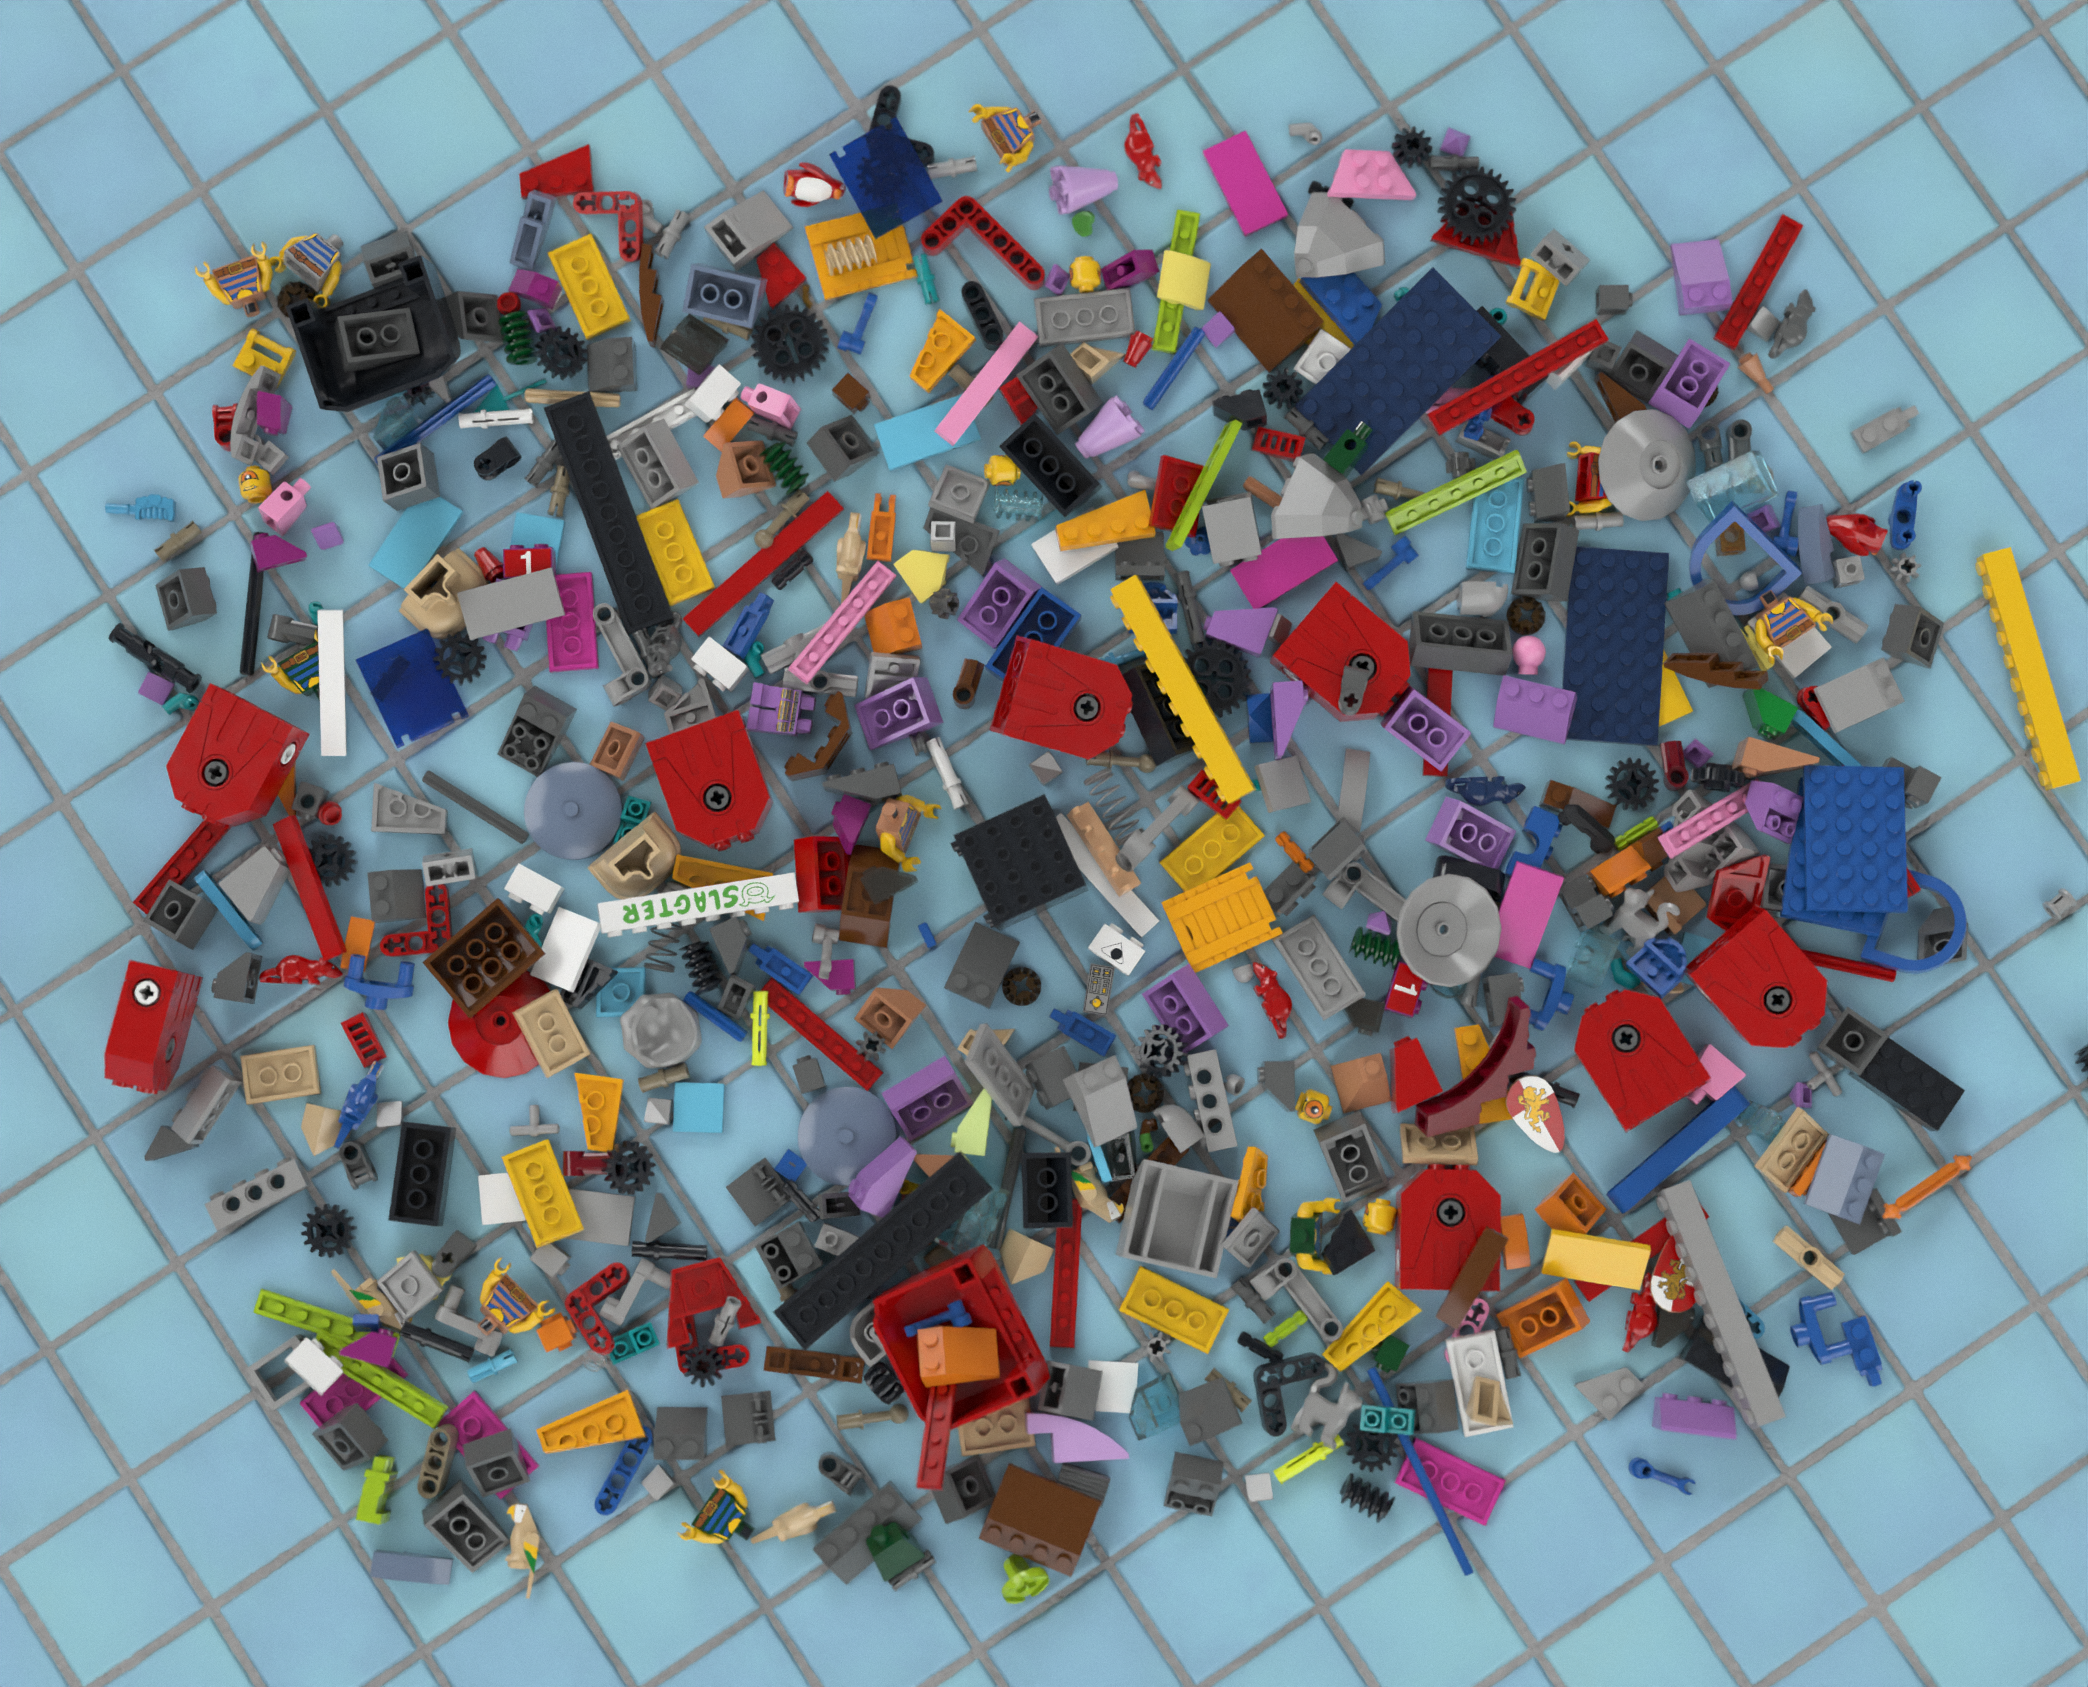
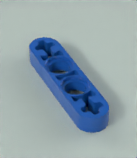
M642 1425L644 1431L647 1432L646 1437L649 1438L648 1442L643 1441L639 1446V1449H643L642 1454L636 1448L629 1447L630 1443L635 1446L639 1438L627 1440L595 1499L594 1506L599 1514L604 1516L612 1514L621 1502L653 1442L654 1433L648 1426ZM627 1452H632L637 1456V1462L634 1466H627L624 1463L623 1457ZM620 1474L624 1477L625 1485L622 1488H615L612 1485L611 1480L614 1475ZM607 1487L611 1492L618 1493L619 1497L617 1498L613 1495L610 1500V1504L613 1505L612 1508L608 1507L606 1510H603V1504L600 1500H605L610 1492L605 1491Z

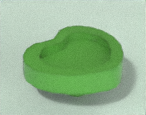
M1090 211L1077 213L1072 218L1073 228L1082 237L1090 236L1095 216Z

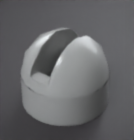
M1754 570L1746 572L1741 576L1740 585L1744 590L1753 591L1759 589Z
M1251 964L1232 969L1237 981L1246 983L1252 979L1253 969Z
M1235 1074L1226 1076L1228 1081L1224 1083L1225 1090L1234 1096L1239 1095L1245 1084L1244 1078Z

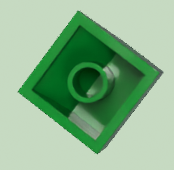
M1763 688L1760 690L1747 689L1742 695L1752 728L1758 731L1757 734L1760 737L1770 740L1785 734L1798 707Z

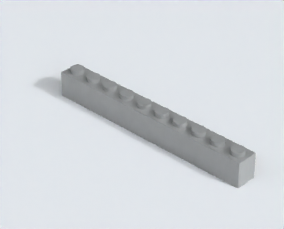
M1689 1180L1661 1190L1656 1194L1658 1197L1656 1199L1658 1208L1665 1214L1667 1219L1666 1228L1669 1234L1674 1236L1676 1253L1684 1261L1686 1266L1685 1275L1694 1286L1695 1300L1699 1306H1702L1705 1314V1325L1712 1331L1714 1347L1723 1358L1724 1372L1731 1378L1733 1383L1732 1391L1736 1400L1741 1403L1743 1408L1742 1416L1745 1423L1751 1429L1786 1417L1691 1181Z

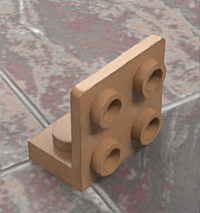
M1664 876L1648 890L1653 889L1654 893L1644 908L1657 922L1659 921L1657 910L1662 903L1671 902L1679 908L1680 914L1678 916L1671 912L1666 913L1669 924L1664 931L1670 937L1679 932L1685 923L1706 906V903L1694 889L1679 893L1675 892Z

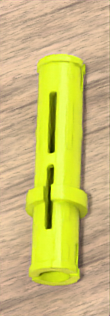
M757 990L753 991V1013H750V1018L753 1019L751 1065L765 1066L767 1065V1019H770V1013H768V991ZM759 1005H761V1025H759ZM759 1031H761V1050H760V1051H758V1033H759Z
M1337 1434L1334 1439L1337 1445L1336 1449L1344 1446L1341 1437ZM1322 1441L1319 1443L1314 1442L1311 1448L1276 1470H1273V1473L1282 1485L1317 1461H1324L1327 1459L1326 1456L1335 1450L1324 1446Z

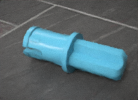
M510 1348L508 1351L493 1358L488 1357L487 1361L469 1369L467 1373L471 1382L476 1383L492 1374L498 1375V1371L518 1363L516 1357H514L513 1350Z

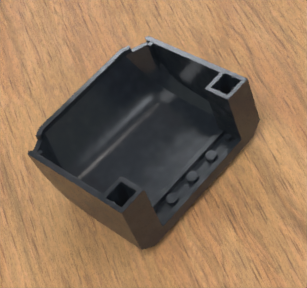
M419 255L398 263L403 278L323 308L309 298L286 306L321 410L350 412L433 381L448 373L460 357L459 338L436 267L423 256ZM410 308L420 351L419 355L367 370L344 372L334 329L337 317Z

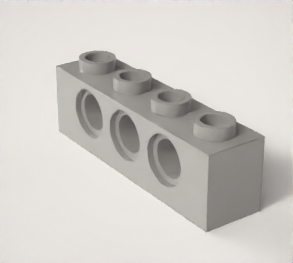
M1216 1049L1186 1056L1187 1061H1184L1185 1065L1183 1067L1185 1075H1190L1192 1085L1188 1086L1191 1100L1196 1099L1198 1108L1193 1110L1195 1121L1197 1124H1201L1203 1134L1205 1135L1200 1139L1202 1149L1206 1148L1208 1153L1236 1147L1237 1141ZM1205 1070L1210 1073L1211 1080L1208 1084L1198 1082L1197 1074L1199 1071ZM1207 1094L1213 1095L1216 1099V1105L1212 1109L1204 1107L1202 1103L1203 1097ZM1213 1118L1221 1122V1130L1217 1133H1213L1208 1129V1122Z
M290 1157L276 1163L277 1168L271 1171L268 1168L254 1174L255 1179L249 1182L246 1179L232 1185L233 1190L227 1193L220 1191L210 1196L211 1201L204 1205L216 1230H225L312 1186L300 1160H291ZM279 1174L285 1179V1183L281 1188L276 1187L274 1182ZM255 1186H259L262 1189V1196L258 1200L252 1195ZM234 1197L240 1201V1207L236 1211L230 1207V1201Z

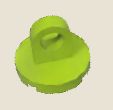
M1011 1554L1003 1563L1009 1580L1002 1587L1001 1593L1007 1603H1022L1028 1595L1035 1597L1049 1583V1576L1044 1568H1030L1025 1559L1017 1554Z

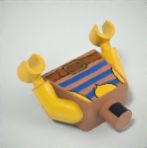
M975 104L968 110L969 113L974 112L976 114L972 118L973 123L984 119L981 121V129L1000 157L999 164L1008 165L1005 170L1006 172H1010L1014 166L1027 161L1034 147V133L1031 129L1042 123L1036 111L1023 117L1017 107L1011 109L1010 107L1002 106L983 107L980 104Z
M265 242L261 243L263 251H257L253 243L251 247L252 256L213 269V274H210L209 264L203 261L207 268L205 272L198 271L195 266L196 274L199 277H204L203 282L211 294L223 304L232 305L234 309L243 307L246 317H254L260 314L257 302L267 298L266 292L271 286L273 270L268 256L265 255L267 250Z
M1769 590L1759 597L1766 609L1756 615L1755 640L1763 651L1768 654V662L1774 664L1775 658L1773 655H1778L1783 660V647L1814 628L1816 622H1818L1821 631H1827V627L1822 623L1829 621L1833 624V618L1830 614H1822L1821 611L1811 604L1796 597L1788 596L1778 601L1772 590Z
M910 795L898 796L895 800L888 798L882 807V812L876 825V832L882 852L897 863L901 862V867L905 872L917 871L912 864L917 865L921 863L918 857L907 858L905 856L921 817L920 812L923 811V815L926 818L938 819L939 817L934 816L933 809H942L938 804L925 805V801Z
M500 1257L495 1262V1269L490 1272L484 1281L479 1300L482 1304L480 1311L485 1318L477 1327L486 1336L496 1327L503 1334L509 1331L514 1334L529 1331L541 1322L544 1316L555 1312V1308H552L549 1312H546L544 1309L545 1304L550 1300L542 1301L538 1305L507 1274L502 1275L511 1268V1262L506 1268L500 1267L499 1262L503 1257Z

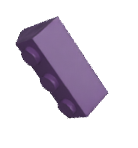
M1504 675L1497 698L1493 727L1565 745L1577 702V695L1572 691Z
M1190 964L1172 973L1142 994L1161 1024L1177 1028L1176 1034L1184 1035L1180 1041L1187 1043V1046L1183 1048V1051L1186 1053L1229 1026Z
M946 1056L941 1057L881 1093L910 1141L974 1104Z
M1663 1393L1662 1397L1655 1396L1652 1427L1664 1431L1736 1440L1734 1407L1728 1406L1727 1401L1712 1399V1403H1704L1701 1397L1687 1396V1400L1677 1399V1394Z

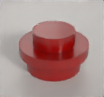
M505 292L499 296L497 308L503 315L517 312L521 309V300L515 293Z
M325 802L318 810V819L324 825H335L342 818V809L336 802Z

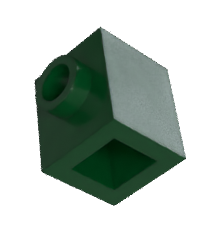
M1389 1335L1371 1350V1353L1374 1354L1372 1359L1377 1362L1375 1367L1386 1373H1389L1390 1369L1397 1372L1410 1345Z

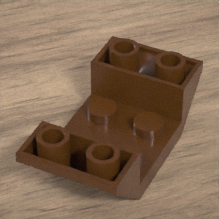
M838 691L836 695L831 694L824 705L827 717L839 724V726H833L827 736L829 738L825 747L820 746L814 756L816 759L815 763L799 753L795 757L791 756L788 759L784 768L786 769L785 775L789 780L797 781L826 774L852 735L846 701L841 692Z
M856 844L852 851L842 904L839 941L883 948L888 947L891 928L890 920L901 862L897 863L883 853L881 848Z

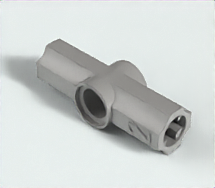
M1808 585L1798 596V599L1811 604L1821 611L1822 614L1827 613V609L1834 610L1836 620H1833V624L1829 621H1824L1822 624L1826 627H1831L1855 644L1863 637L1869 626L1847 612L1840 603L1832 602Z
M824 624L805 634L799 633L785 640L783 645L762 654L761 657L770 675L790 666Z
M785 667L783 688L812 692L818 695H836L839 691L843 696L856 698L858 676L827 673L819 670L812 680L805 684ZM818 677H824L827 679V684L823 688H816L814 686L815 680Z

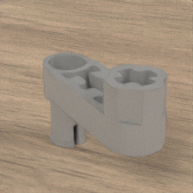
M642 1257L621 1299L618 1300L609 1295L599 1316L621 1326L643 1282L649 1280L667 1290L670 1285V1274L655 1267V1263Z
M450 1284L443 1304H440L434 1319L478 1337L474 1349L494 1357L504 1334L500 1330L494 1329L486 1336L477 1327L480 1323L479 1321L459 1314L457 1307L465 1289Z

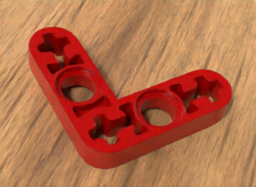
M631 191L581 192L575 195L573 198V208L580 214H618L619 254L624 261L638 262L641 259L643 244V208L640 195ZM606 196H610L613 201L612 207L608 210L602 206V200ZM630 198L635 201L631 206L620 205L619 200H629ZM584 200L595 201L596 206L587 205L583 207L580 203ZM629 220H633L636 224V230L632 234H629L625 229V225ZM626 237H636V241H626ZM631 247L636 249V253L632 254V258L631 254H627V249Z
M445 884L427 886L425 889L428 931L386 935L380 942V949L383 954L389 957L434 953L440 946L435 944V940L439 939V931L433 932V927H446L447 930H441L442 937L446 938L447 941L453 937L449 890ZM435 886L443 890V894L439 895V902H445L444 907L438 905L431 907V903L436 904V897L431 895V891L435 890ZM437 910H442L445 913V920L440 924H436L432 919L433 913ZM405 937L404 945L406 952H403V947H395L392 953L390 949L386 948V944H390V939H393L395 943H403L402 938ZM413 937H420L423 941V946L419 950H413L410 947V941Z
M619 1262L608 1265L569 1293L565 1299V1307L591 1349L600 1355L609 1354L615 1346V1341L594 1307L629 1281V1269ZM617 1269H618L619 1271H622V1272L620 1273V1276H621L620 1279H617V1278L614 1277V1276H615V1272H614V1271L617 1270ZM604 1277L609 1279V1282L612 1284L610 1287L609 1284L603 1279ZM596 1283L603 1284V1291L599 1295L592 1294V1287ZM576 1298L582 1300L579 1304L585 1312L581 1313L579 1309L573 1307ZM588 1317H594L596 1320L595 1326L590 1330H586L584 1328V1321ZM598 1333L601 1338L606 1340L604 1342L606 1345L604 1348L598 1346L600 1342L597 1339V1337L594 1336L595 1334Z
M694 1315L685 1317V1324L691 1323V1328H687V1331L693 1337L692 1344L688 1347L683 1345L675 1347L678 1367L683 1374L688 1372L689 1368L682 1366L687 1361V1358L685 1357L686 1354L681 1355V1350L688 1351L695 1346L699 1348ZM743 1344L717 1347L716 1353L724 1356L720 1364H724L726 1366L725 1369L744 1366L750 1359V1351ZM737 1348H740L741 1352H745L746 1356L742 1358V1362H738L734 1358L728 1360L730 1365H725L726 1356L723 1350H728L727 1355L736 1353ZM701 1359L699 1361L701 1364L698 1368L700 1371L705 1370L707 1373L709 1371L707 1368L710 1365Z

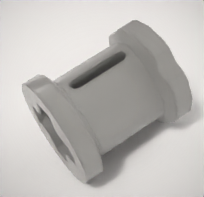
M2061 888L2058 891V895L2049 902L2045 901L2043 903V908L2054 920H2059L2063 912L2069 907L2077 905L2076 900L2066 889Z

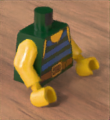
M315 629L314 637L316 642L279 662L280 667H277V663L272 656H268L273 662L272 666L266 667L262 662L261 666L265 672L271 673V676L283 688L294 694L302 693L305 696L315 693L320 701L318 633Z
M1327 1197L1323 1201L1304 1202L1291 1217L1290 1253L1296 1258L1298 1266L1302 1269L1321 1271L1325 1275L1332 1274L1325 1260L1322 1261L1321 1259L1322 1218L1324 1211L1337 1214L1340 1212V1209H1334L1335 1203L1337 1201L1340 1202V1199Z
M719 1470L723 1476L722 1479L715 1480L712 1477L716 1488L692 1522V1526L686 1522L681 1523L683 1527L687 1528L686 1532L682 1534L677 1532V1535L683 1540L692 1539L701 1543L721 1544L724 1541L728 1542L732 1535L736 1533L747 1541L755 1528L743 1520L749 1512L747 1508L748 1500L743 1488L731 1478H728L724 1470Z

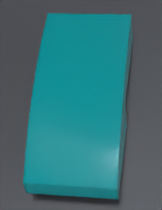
M628 795L620 817L621 822L613 842L614 844L649 816L652 802Z
M651 1322L614 1337L615 1346L608 1356L612 1365H615L660 1345Z
M1362 1405L1360 1430L1414 1435L1415 1409Z

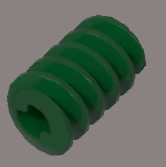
M524 311L509 313L498 321L502 327L500 333L505 336L502 342L506 345L504 352L508 354L506 361L512 365H527L537 361L536 357H530V354L536 352L535 348H528L527 346L534 341L533 339L526 338L532 331L524 329L525 326L530 324L529 320H522V317L528 315Z
M786 441L771 445L759 454V457L766 456L763 463L765 465L772 464L769 468L770 473L778 471L775 480H783L780 485L782 489L790 487L786 492L788 496L806 483L805 480L809 473L800 474L804 466L799 465L795 467L794 464L798 458L789 459L788 456L792 450L784 451L783 448L786 445Z
M1361 926L1356 929L1349 952L1354 949V957L1356 958L1363 952L1364 961L1373 956V964L1382 959L1383 967L1392 962V970H1395L1401 956L1398 939L1391 944L1390 936H1386L1382 941L1381 933H1377L1372 938V930H1367L1363 935V928Z

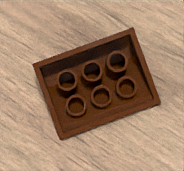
M1262 248L1248 259L1207 300L1217 313L1220 311L1235 328L1234 333L1268 373L1273 371L1325 326L1323 319Z
M497 898L422 963L471 1019L546 953L506 903Z
M1009 1463L978 1539L1072 1577L1102 1501Z

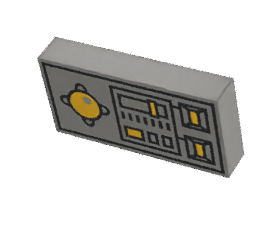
M1091 963L1083 1012L1107 1016L1115 967Z

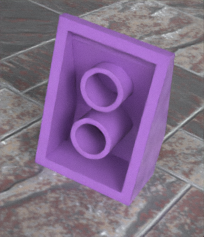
M1719 239L1671 244L1679 316L1727 311L1733 302L1730 279Z
M1689 338L1648 404L1672 416L1677 422L1690 429L1731 363Z
M1004 558L994 563L957 621L993 649H996L1042 586Z
M912 677L854 705L870 750L908 738L909 735L914 736L918 732H925L944 723L930 683L926 677Z
M1303 681L1273 682L1270 688L1275 760L1282 758L1306 702H1308V689L1303 687Z
M1411 685L1408 686L1380 722L1385 730L1440 771L1444 769L1471 734L1469 730Z
M1445 797L1425 841L1462 860L1499 869L1516 830L1460 800Z
M899 1137L858 1173L856 1179L851 1181L848 1188V1196L859 1209L883 1218L890 1212L917 1151L905 1138Z

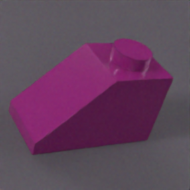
M1153 249L1132 250L1100 269L1107 290L1120 289L1143 282L1160 272Z
M517 269L508 292H513L524 299L553 310L562 288L558 281L540 273Z
M258 391L257 425L264 430L263 433L278 436V433L286 434L292 406L281 395Z
M268 533L254 536V540H251L249 544L257 572L305 561L307 558L305 551L276 535L269 536Z
M844 794L841 802H835L831 815H834L833 827L846 854L851 855L869 817L871 804Z
M854 959L831 960L829 979L819 978L821 961L804 962V967L831 991H836V995H850L851 990H856Z
M379 1328L378 1332L373 1331L341 1349L339 1355L390 1367L398 1337L393 1336L394 1331Z

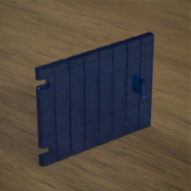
M897 117L890 119L893 126L892 129L887 131L886 127L881 124L842 146L846 155L839 158L836 151L829 154L875 239L880 238L943 202Z
M427 628L355 660L397 749L404 746L401 737L407 734L409 740L413 742L454 724L455 720L452 714L456 712L459 713L462 720L469 717L454 683L449 684L450 677L447 676L441 679L443 671H435V667L439 663L433 662V657L439 655L434 652L437 647Z

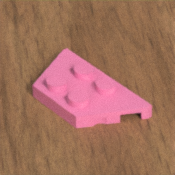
M1345 149L1333 176L1332 185L1327 192V197L1413 200L1416 197L1415 190L1390 151Z

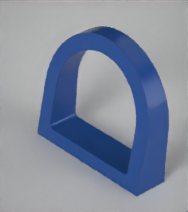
M1732 500L1697 537L1690 553L1689 573L1693 586L1703 581L1701 563L1704 553L1722 532L1733 522H1737L1783 568L1756 595L1743 600L1725 599L1733 615H1746L1764 608L1759 599L1762 594L1772 590L1777 598L1802 572L1800 567Z
M1909 870L1920 888L1939 894L1952 908L1955 925L1951 939L1940 952L1920 960L1904 959L1878 951L1876 949L1889 913H1882L1880 934L1877 937L1867 936L1860 957L1862 961L1892 970L1919 974L1933 971L1946 964L1955 956L1965 938L1967 919L1961 899L1948 884L1938 878Z

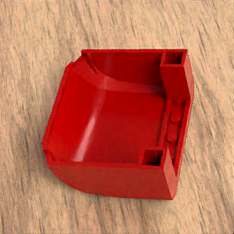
M984 1244L899 1282L873 1300L875 1307L873 1328L917 1416L924 1422L926 1421L930 1387H925L921 1379L918 1333L907 1337L904 1328L949 1310L948 1304L961 1299L966 1313L969 1312L973 1321L963 1327L996 1329L1000 1378L957 1384L951 1430L1037 1394L1050 1378L1047 1362L992 1252ZM951 1320L934 1326L953 1327Z

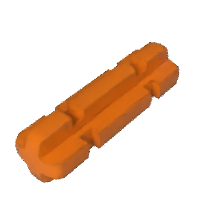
M1285 831L1281 832L1275 838V841L1280 847H1284L1283 850L1295 864L1298 863L1300 865L1299 868L1305 874L1311 871L1315 866L1314 863L1305 857L1306 854L1294 841L1290 840L1291 837Z

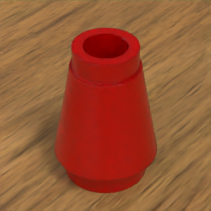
M1136 330L1134 335L1131 334L1123 362L1136 368L1153 346L1151 344L1153 338Z
M482 547L474 553V557L486 581L495 583L497 578L501 580L504 578L503 563L486 547Z

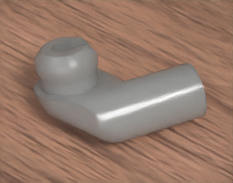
M1312 123L1289 124V136L1301 135L1312 145H1318L1321 142L1322 134Z
M642 200L643 226L654 234L659 235L664 225L654 219L652 202Z
M1131 471L1127 475V483L1130 487L1155 490L1156 479L1142 476L1138 471Z

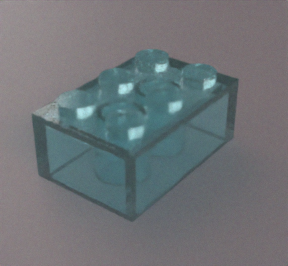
M989 1183L993 1190L932 1242L959 1253L966 1252L982 1244L988 1248L1010 1191Z

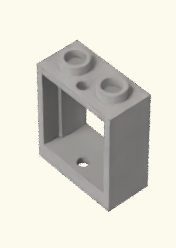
M301 1334L295 1335L246 1368L249 1383L254 1388L257 1387L262 1394L260 1396L261 1401L268 1409L271 1408L272 1411L281 1408L311 1387L307 1382H303L277 1400L258 1369L292 1347L295 1350L304 1340Z

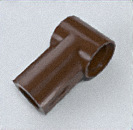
M964 659L957 684L953 690L954 704L958 708L969 709L973 706L985 664L973 659ZM966 691L971 696L967 701H960L957 698L958 694Z

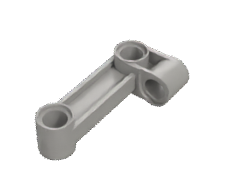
M601 603L594 608L593 618L623 673L620 677L606 685H602L613 707H616L649 689L652 684V678L628 635L618 612L611 605ZM604 610L611 611V617L608 621H601L600 615ZM640 673L644 674V682L639 686L635 685L634 677Z
M1180 785L1168 798L1167 801L1170 805L1143 833L1137 829L1124 843V847L1116 855V862L1123 870L1127 872L1133 871L1156 847L1152 842L1180 813L1186 817L1199 803V800L1183 785Z
M1357 862L1349 863L1346 867L1347 870L1355 868L1359 871L1358 880H1350L1347 877L1346 870L1339 878H1334L1322 894L1342 910L1355 893L1354 891H1357L1380 910L1385 911L1397 923L1400 910L1406 902V899Z
M1280 1258L1249 1280L1264 1301L1284 1286L1325 1339L1336 1340L1342 1335L1343 1326L1291 1259ZM1283 1262H1288L1291 1265V1273L1287 1276H1281L1278 1272L1279 1265ZM1328 1322H1334L1337 1325V1331L1334 1335L1329 1336L1324 1332V1327Z

